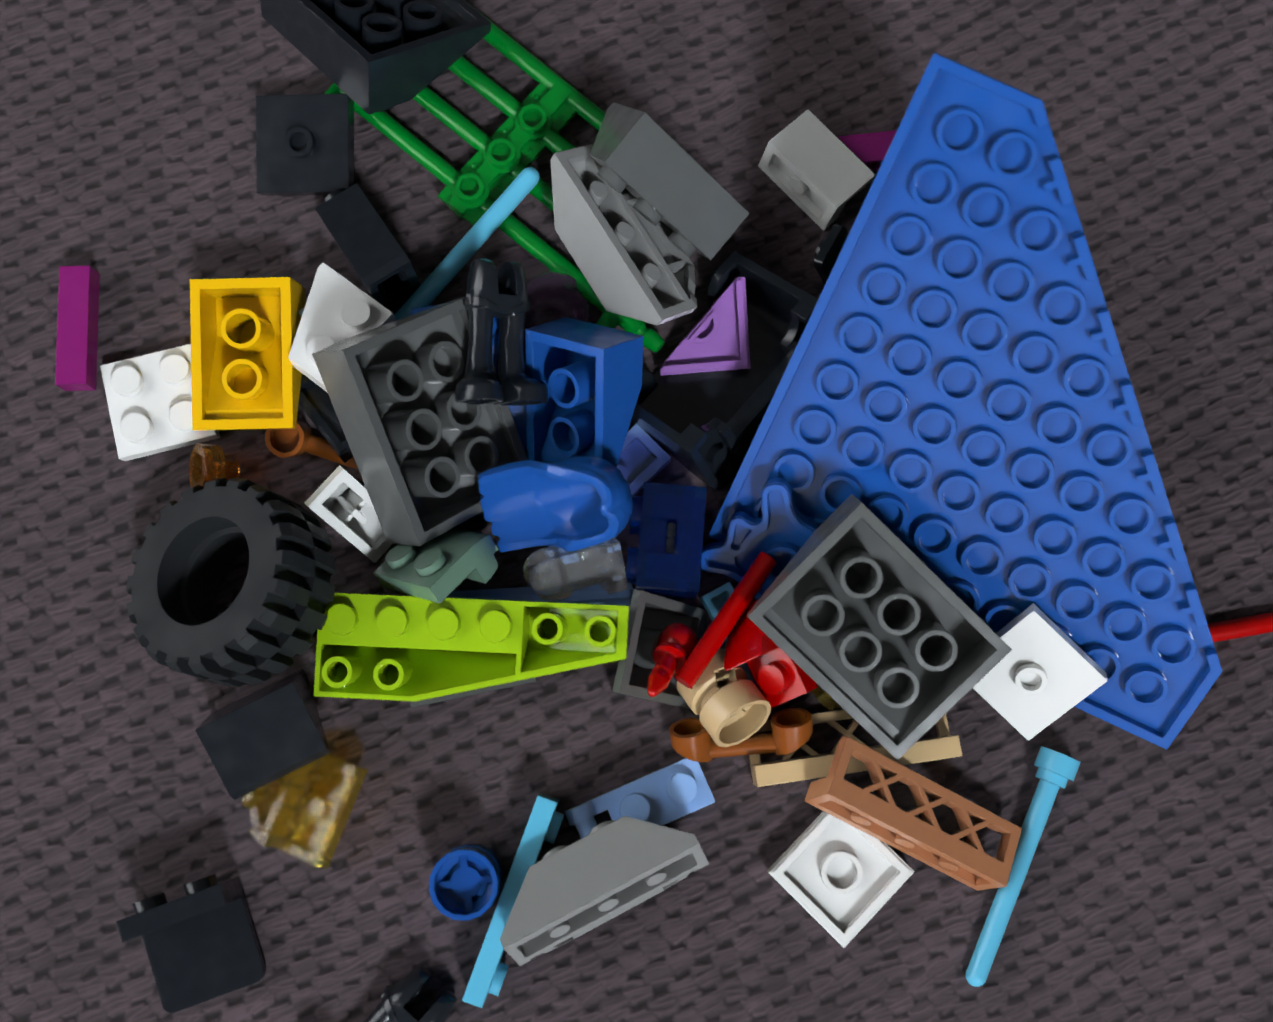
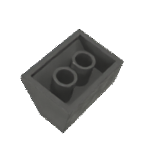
M614 102L610 105L605 113L590 156L602 166L597 172L598 176L618 193L621 194L626 188L636 197L638 201L633 205L634 209L655 226L662 221L672 231L668 240L685 255L691 257L694 252H697L712 260L750 213L646 112Z

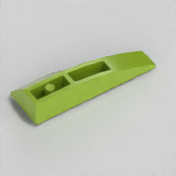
M334 593L333 602H327L324 611L328 618L323 629H317L313 696L416 702L627 659L630 606L445 598L439 604L414 596Z

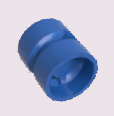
M466 843L455 847L435 864L430 874L429 893L433 904L441 914L453 920L468 921L480 917L492 906L503 887L504 870L501 861L491 849L481 844Z

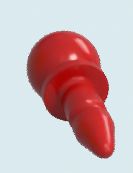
M673 623L662 630L658 645L653 651L655 666L648 677L647 693L650 697H656L667 688L673 675L678 673L697 645V635L688 625Z

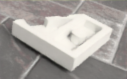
M322 263L317 268L288 359L294 368L327 392L312 354L360 333L394 322L396 318L386 307L328 265Z

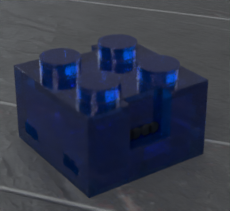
M644 482L643 497L632 496L634 504L630 520V534H639V548L628 547L626 583L636 584V590H642L665 598L694 601L700 587L707 487Z

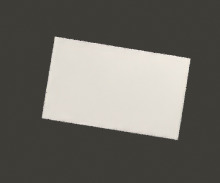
M808 109L769 140L758 164V167L823 231L839 217L846 203L875 177V174Z

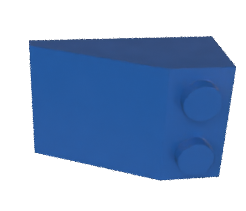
M568 317L525 329L526 373L529 377L546 383L548 388V403L526 405L527 459L547 462L562 461L571 457L589 456L607 460L617 468L642 387L643 336Z

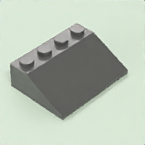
M466 296L360 333L312 354L388 543L421 546L479 514L483 509L480 503V496L482 494L479 493L478 475L488 469L528 460L509 406H495L494 404L467 405L455 402L456 385L465 373L469 342V313L464 307ZM493 364V372L495 377L497 378V373Z
M853 494L814 531L747 613V617L897 760L1012 650Z

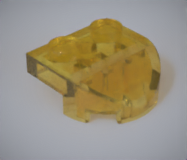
M329 753L242 797V805L249 808L254 827L249 829L250 834L258 843L265 847L279 848L314 867L328 868L368 770Z

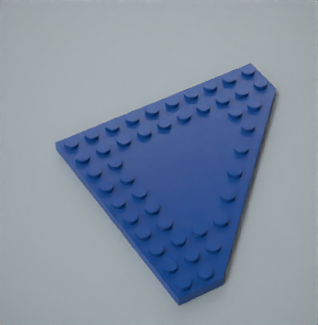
M934 52L708 536L717 541L725 540L727 538L729 521L736 512H745L754 519L762 517L761 492L764 484L772 478L785 479L791 486L793 500L798 510L819 525L853 494L995 633L1034 603L1107 674L1108 681L1074 707L1167 750L1223 671L1043 101L1035 95Z

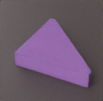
M736 277L659 366L661 376L751 368L745 277Z

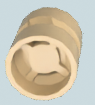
M719 648L692 689L677 681V691L696 715H700L701 724L719 747H730L747 740L765 724L771 713V705L751 680H747V674L740 665L725 672L724 659L726 649Z

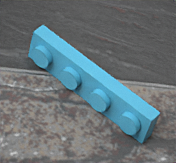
M543 793L538 794L464 993L462 1001L482 1008L488 993L498 996L509 968L508 964L500 962L504 952L500 937L529 867L539 862L537 860L544 841L554 844L565 815L555 811L559 799Z

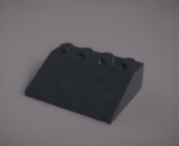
M261 0L262 17L369 115L410 101L491 32V22L464 0Z

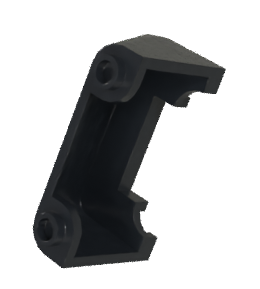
M735 251L722 265L718 266L711 273L708 280V297L712 305L736 277H745L751 368L663 376L660 375V369L652 375L643 368L642 387L631 419L634 424L640 426L656 443L691 473L714 490L724 488L736 477L818 301V298Z

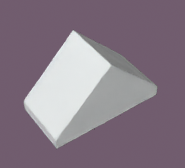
M340 465L305 502L312 511L374 563L392 545L388 543L367 489Z

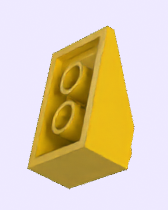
M291 277L190 279L192 430L296 429L302 373L293 367L288 356L301 320L298 311L305 308L306 305L305 287Z

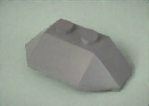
M592 144L554 153L550 163L555 231L606 311L653 325H660L692 313L697 308V299L694 297L696 287L694 264L687 255L668 240L672 231L662 221L655 226L639 214L633 207L638 199L626 188L620 194L598 176L597 172L602 166L590 156Z
M623 816L616 821L610 820L598 824L590 831L588 836L569 846H559L550 850L543 856L541 861L530 866L500 937L503 949L519 966H522L535 959L539 954L548 953L680 882L691 872H696L709 864L695 834Z

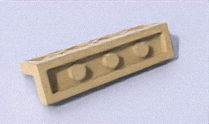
M844 709L811 714L813 726L814 724L826 722L842 734L841 738L848 736L867 746L852 734L859 725L855 719L847 730L835 722L853 718ZM946 714L936 723L937 736L919 739L898 760L881 744L867 746L901 765L962 756L959 735H950ZM771 720L766 721L756 733L772 731ZM839 741L831 752L818 754L808 745L804 744L800 748L810 754L809 756L791 758L794 754L792 752L784 755L781 760L761 763L760 754L749 755L753 785L763 787L827 777ZM851 756L845 774L868 771L864 762Z

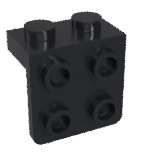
M216 874L183 885L186 893L183 897L167 902L165 892L133 903L135 914L116 921L122 942L142 936L160 1000L166 1012L175 1013L257 983L265 976V962L239 877L218 883Z

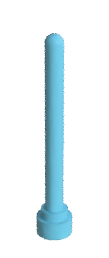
M527 167L521 171L394 314L396 320L412 315L411 309L428 307L536 186L540 176L535 168Z
M1040 747L1034 766L1038 767L1035 777L1040 780L1021 827L1022 830L1007 887L998 888L966 971V980L974 987L984 985L1059 788L1065 789L1068 780L1074 782L1081 763L1074 758L1046 747Z

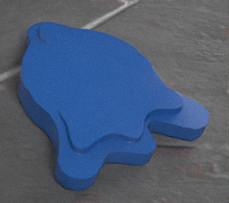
M772 478L764 484L761 492L762 517L754 519L745 512L734 513L728 524L727 538L723 541L706 544L698 556V564L702 570L708 573L724 574L738 582L741 581L760 552L771 556L777 564L754 598L756 600L760 599L820 526L798 510L793 500L791 486L782 478Z

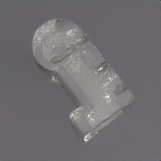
M616 538L576 551H566L554 546L542 548L533 552L526 559L523 566V576L526 583L541 599L548 602H560L568 598L574 590L596 584L601 586L608 594L628 590L620 541Z

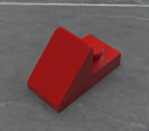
M756 600L749 604L727 637L724 670L726 672L747 662L760 692L772 708L806 694L818 686L805 671L747 617V613L758 601Z

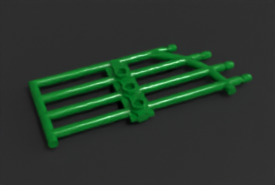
M490 21L491 32L482 39L538 82L539 85L520 103L463 56L447 68L508 117L491 137L427 86L412 98L478 151L460 171L456 170L385 111L369 115L354 102V111L446 185L438 194V198L449 206L450 210L464 221L466 220L472 226L521 171L529 167L546 148L553 154L577 148L559 134L576 114L599 131L606 113L492 21ZM333 83L324 94L346 93ZM540 178L539 182L529 193L554 213L552 187ZM512 214L498 227L599 309L602 315L595 324L613 329L618 325L626 332L642 335L643 346L655 353L662 348L665 341L654 329L647 328L645 322L606 311L581 270Z

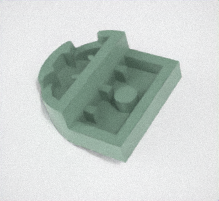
M452 528L421 546L396 545L386 555V561L373 574L383 588L440 604L465 578L486 584L498 568V562L494 557V553L499 548L489 534Z

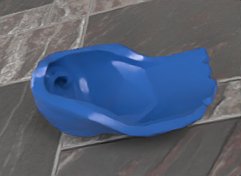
M571 457L562 461L547 462L534 460L518 461L488 469L478 475L479 493L482 494L480 496V503L484 512L485 521L492 523V534L500 537L496 545L501 553L536 546H554L566 551L590 548L618 536L627 526L633 511L632 494L623 474L610 462L598 457Z

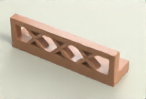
M848 736L839 740L828 776L810 782L804 800L808 804L977 891L1007 887L1022 830L1021 827ZM851 756L865 763L873 783L872 785L860 788L844 780ZM883 773L891 777L885 779ZM896 781L908 785L917 807L909 811L896 807L888 785ZM876 790L878 797L871 794L870 792ZM927 796L931 797L934 800L929 802ZM941 804L950 807L960 830L952 834L942 831L932 808ZM920 814L922 820L915 817V815ZM988 827L1002 835L996 858L984 852L976 831ZM962 837H964L965 842H963V841H961V840H959V839L962 838Z

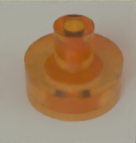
M198 443L194 446L189 462L191 488L197 485L204 487V483L210 480L220 478L230 480L239 477L240 467L238 461L225 460L224 451L220 445Z

